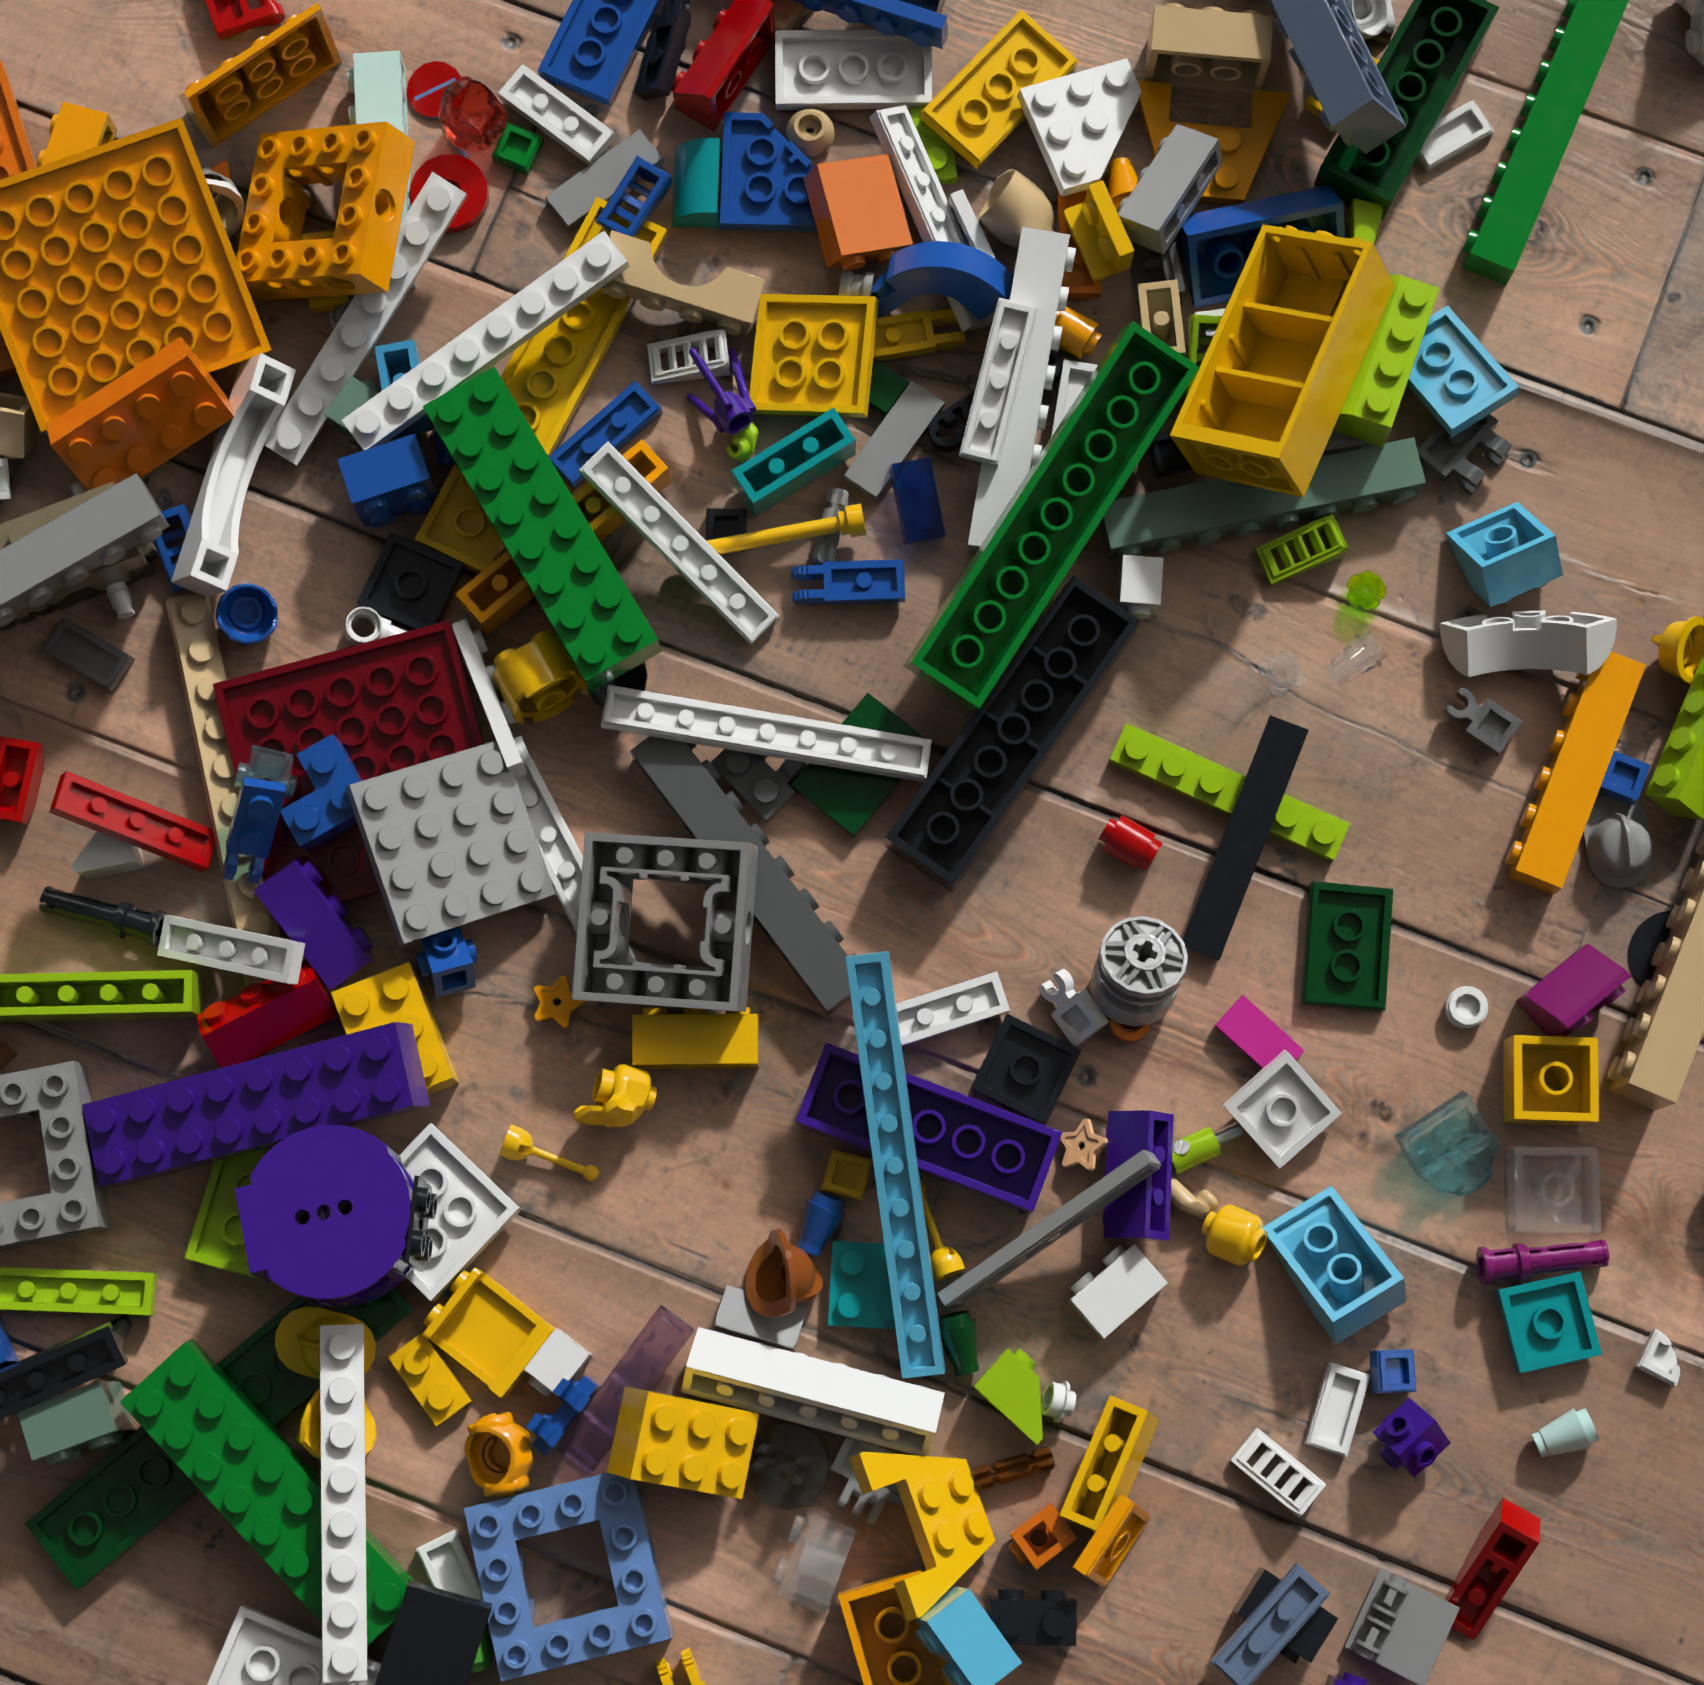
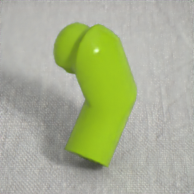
M753 422L743 431L733 434L731 443L727 444V453L732 459L745 461L753 455L759 434L758 428Z

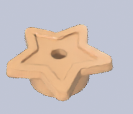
M1083 1119L1074 1132H1062L1060 1140L1066 1148L1062 1166L1069 1168L1080 1163L1091 1172L1095 1170L1096 1162L1103 1153V1147L1108 1144V1139L1094 1133L1090 1119ZM1084 1142L1085 1147L1080 1150L1079 1146Z

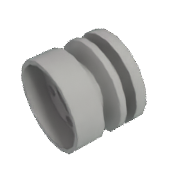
M1145 916L1125 918L1112 925L1103 937L1090 981L1093 1000L1104 1015L1117 1023L1135 1027L1151 1025L1167 1014L1175 1001L1188 960L1185 943L1175 929L1161 920Z

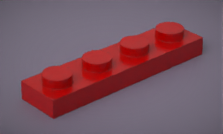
M65 771L60 775L49 813L199 872H204L209 868L216 844L213 829L71 772Z

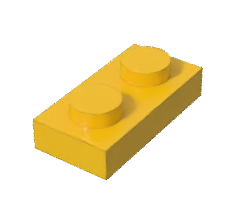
M422 1332L389 1356L388 1359L436 1427H439L473 1402V1400L433 1343L422 1336L424 1333Z

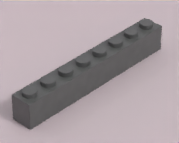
M652 736L647 737L630 750L632 757L693 839L749 842L758 846L753 918L826 1015L829 1016L851 999L846 957L848 955L839 945L844 938L830 920L825 924L814 912L819 908L815 899L806 888L798 891L790 880L794 873L781 855L775 859L765 847L770 841L756 823L750 827L741 816L746 810L732 791L725 795L716 783L721 777L708 759L701 763L692 750L697 745Z

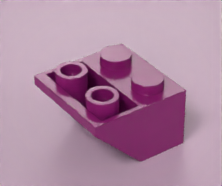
M1587 943L1576 950L1516 1001L1546 1036H1555L1561 1033L1563 1037H1567L1572 1032H1577L1594 1018L1590 1012L1592 1008L1597 1012L1603 1006H1608L1626 991L1621 984L1629 979L1631 975L1626 969Z

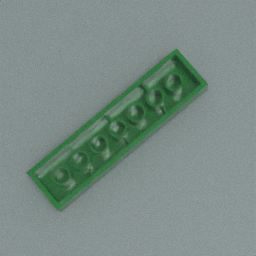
M494 366L423 405L430 424L590 693L662 652L657 636Z
M192 1338L174 1351L126 1395L120 1403L322 1623L321 1478ZM366 1528L368 1646L396 1619L408 1580H415Z

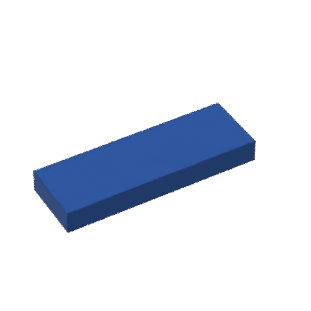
M634 381L555 450L549 458L559 475L575 491L586 481L578 470L607 441L619 452L663 413L662 408Z

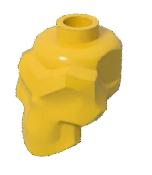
M622 1063L617 1065L612 1071L601 1068L595 1079L592 1091V1100L596 1101V1104L580 1105L574 1111L573 1121L587 1125H601L607 1128L625 1127L633 1124L634 1121L640 1118L644 1110L651 1111L655 1103L657 1088L651 1086L649 1072L645 1069Z

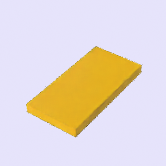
M1021 9L920 112L919 118L972 166L978 169L1026 119L1017 98L1019 89L1069 75L1077 66L1079 60Z

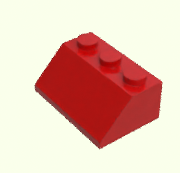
M734 0L728 10L722 9L713 24V33L707 41L702 40L698 44L692 57L693 63L687 72L681 71L673 83L671 91L673 92L675 110L708 129L716 131L724 119V112L730 110L775 42L774 3L769 0Z

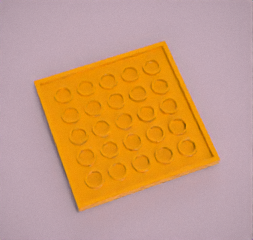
M182 117L0 180V331L41 432L47 431L46 425L180 337L183 338L209 373L250 359L260 353L264 354L272 351Z

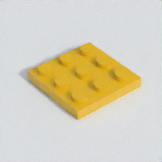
M760 294L749 391L750 399L756 407V411L752 414L821 416L830 409L835 408L840 417L867 418L879 301L876 296Z

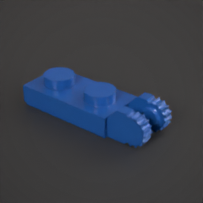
M904 560L832 561L823 562V565H802L791 569V578L795 580L807 581L824 578V589H803L793 592L792 602L795 604L816 605L823 602L824 605L905 603Z
M243 777L226 840L227 853L223 866V879H234L238 867V856L241 854L252 856L247 873L248 883L259 884L263 872L264 859H268L286 793L285 783Z

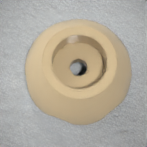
M813 108L800 110L790 118L786 126L787 141L791 140L806 156H817L834 142L833 122L821 110ZM808 129H813L814 132H813V133H808L807 130H808Z

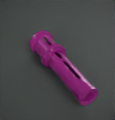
M1603 1239L1583 1243L1530 1248L1522 1243H1514L1512 1248L1488 1250L1487 1247L1483 1246L1478 1247L1476 1252L1477 1271L1483 1285L1491 1284L1495 1279L1516 1277L1518 1281H1526L1527 1278L1531 1277V1274L1590 1267H1607L1609 1265V1250L1607 1243Z

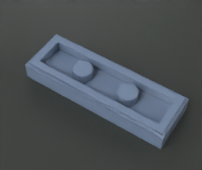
M1295 1563L1211 1658L1210 1662L1235 1685H1251L1329 1597L1330 1593L1298 1563Z

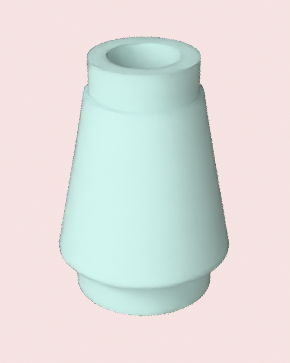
M1573 1408L1539 1429L1538 1432L1531 1434L1541 1458L1549 1455L1553 1456L1590 1449L1591 1443L1599 1441L1598 1434L1586 1408L1575 1411Z

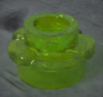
M1372 571L1354 574L1347 582V588L1349 589L1347 598L1355 607L1362 606L1365 610L1375 609L1379 606L1380 600L1386 596L1385 583L1378 574ZM1364 587L1369 589L1370 592L1368 594L1362 592Z

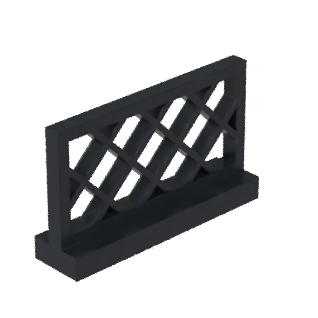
M120 1316L1 1368L0 1420L126 1365L128 1358L122 1346L132 1327L129 1316Z

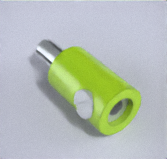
M1235 1122L1216 1132H1213L1207 1126L1173 1142V1172L1178 1175L1221 1155L1220 1145L1243 1135L1240 1124Z

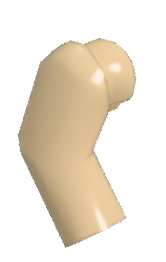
M1172 1175L1171 1203L1177 1209L1199 1219H1206L1207 1215L1218 1207V1200L1211 1192L1201 1190L1198 1196L1195 1197Z

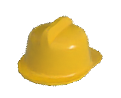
M1693 616L1687 621L1673 622L1666 627L1662 635L1652 636L1651 642L1658 646V660L1661 668L1690 685L1704 654V619L1699 616Z
M302 1307L291 1311L281 1320L275 1336V1348L279 1359L284 1365L298 1374L320 1379L321 1325L364 1324V1374L370 1369L375 1359L376 1343L372 1331L363 1321L319 1307Z

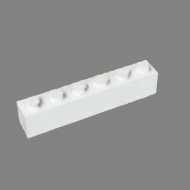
M698 1327L686 1364L681 1389L682 1393L918 1456H929L945 1394L923 1385L906 1383L891 1379L882 1374L861 1371L844 1364L831 1363L809 1357L803 1353L786 1351L768 1346L762 1342H753L726 1335L720 1331H711Z

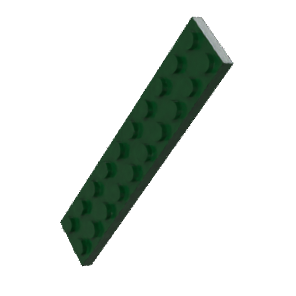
M396 1287L371 1302L350 1307L324 1306L298 1296L218 1362L217 1365L265 1418L276 1427L309 1400L320 1388V1379L298 1374L288 1369L279 1359L275 1348V1336L281 1320L293 1310L302 1307H319L363 1321L372 1331L375 1343H377L415 1311ZM141 1426L25 1522V1524L74 1588L81 1590L200 1490Z

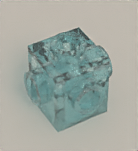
M252 745L247 764L239 762L234 786L240 788L243 777L255 779L269 778L273 782L285 783L286 793L284 798L292 800L297 781V775L290 774L293 765V754Z

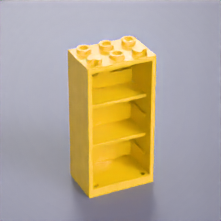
M1262 225L1170 433V437L1196 474L1295 496H1305L1395 287L1373 242L1369 240L1363 241L1359 237H1352L1351 239L1337 237L1321 230L1315 233L1301 231L1289 225L1286 228Z

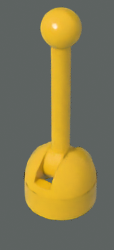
M512 1124L509 1127L499 1156L515 1161L524 1160L529 1155H534L578 1172L587 1181H594L599 1176V1170L594 1165H587L585 1167L534 1147L530 1134Z
M920 1181L925 1221L935 1246V1250L930 1256L933 1280L939 1281L963 1272L965 1266L956 1250L943 1246L924 1195L926 1185Z

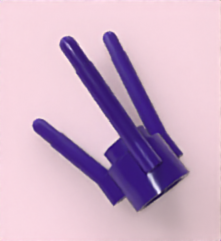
M691 348L689 350L690 356L717 398L714 401V411L692 393L687 394L688 401L713 422L719 433L726 431L728 434H736L743 431L751 424L753 420L752 413L756 411V407L750 399L735 348H729L728 354L740 395L732 391L724 392L697 350Z

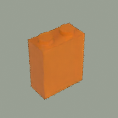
M889 154L819 163L803 178L827 269L842 267L843 271L856 270L865 266L867 262L878 261L880 266L889 265L891 255L913 245Z

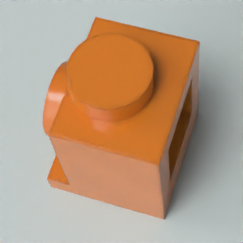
M1047 1502L1037 1512L1009 1532L1014 1541L1008 1547L1022 1566L1030 1562L1037 1570L1078 1538L1053 1504ZM1036 1529H1042L1046 1533L1045 1543L1039 1546L1034 1545L1030 1539L1031 1533Z

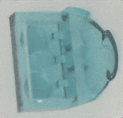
M1463 1090L1394 1135L1412 1169L1419 1178L1439 1192L1454 1193L1458 1196L1473 1193L1489 1181L1493 1175L1491 1167L1494 1162L1495 1152L1499 1153L1500 1151L1495 1132L1488 1129L1471 1096Z

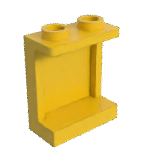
M475 1267L470 1273L464 1270L451 1285L449 1290L454 1294L443 1307L438 1303L425 1318L423 1324L427 1326V1329L422 1336L428 1341L435 1343L487 1384L488 1388L497 1396L507 1398L527 1372L524 1370L555 1328L481 1269Z

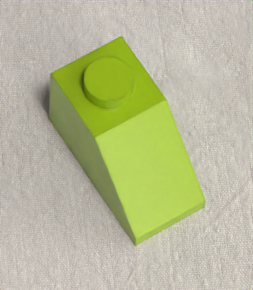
M1006 1348L972 1387L1030 1441L1038 1445L1043 1439L1040 1377L1033 1372L1037 1364L1020 1348L1015 1353Z

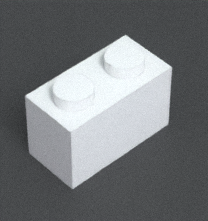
M1120 1244L1102 1260L1107 1267L1097 1276L1093 1277L1088 1272L1070 1287L1075 1295L1068 1302L1100 1339L1106 1338L1168 1283L1135 1244L1131 1245L1127 1250Z

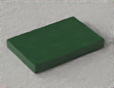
M868 692L842 722V725L925 738ZM808 763L793 781L791 788L854 838L902 779Z
M1317 881L1309 883L1301 1005L1384 1012L1386 1010L1393 889Z

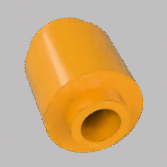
M1066 306L1065 312L1057 310L1055 326L1062 327L1059 348L1079 359L1085 353L1091 356L1102 338V334L1097 332L1099 323Z

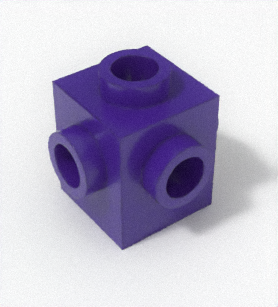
M1408 1398L1392 1414L1388 1415L1373 1431V1434L1382 1445V1448L1378 1451L1380 1456L1395 1471L1401 1466L1413 1478L1424 1468L1430 1466L1436 1457L1451 1444L1437 1421L1411 1398Z

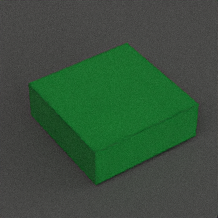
M507 122L491 155L492 160L495 163L529 176L544 144V138L541 135Z

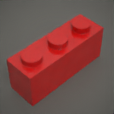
M305 960L301 964L298 985L269 979L262 983H253L247 986L240 994L224 1002H215L208 1006L204 1012L196 1016L203 1040L220 1067L223 1068L249 1061L337 1017L331 995L320 976L310 963Z

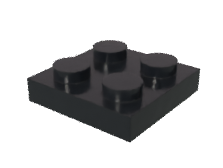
M390 532L356 604L358 607H370L380 617L411 630L440 623L466 566L459 560Z
M1006 1014L970 1089L1035 1122L1046 1125L1082 1050L1010 1014Z

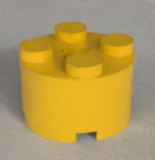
M551 630L537 633L531 638L530 643L523 645L517 650L507 649L502 651L493 661L496 668L492 679L515 721L520 724H525L523 718L532 717L534 723L561 713L575 702L572 695L579 688L582 694L587 689L586 684L558 637H555Z

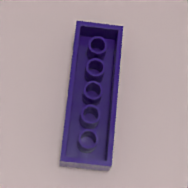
M825 1042L796 1118V1125L872 1154L859 1055ZM906 1073L919 1172L1031 1214L1035 1209L1062 1131Z

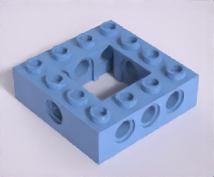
M603 1473L464 1508L483 1601L492 1603L488 1624L501 1682L669 1640L673 1637L674 1634L639 1481L610 1473ZM599 1520L618 1606L608 1609L603 1607L588 1614L568 1619L563 1617L551 1623L534 1627L535 1601L534 1598L529 1599L523 1565L526 1564L522 1549L516 1544V1540Z

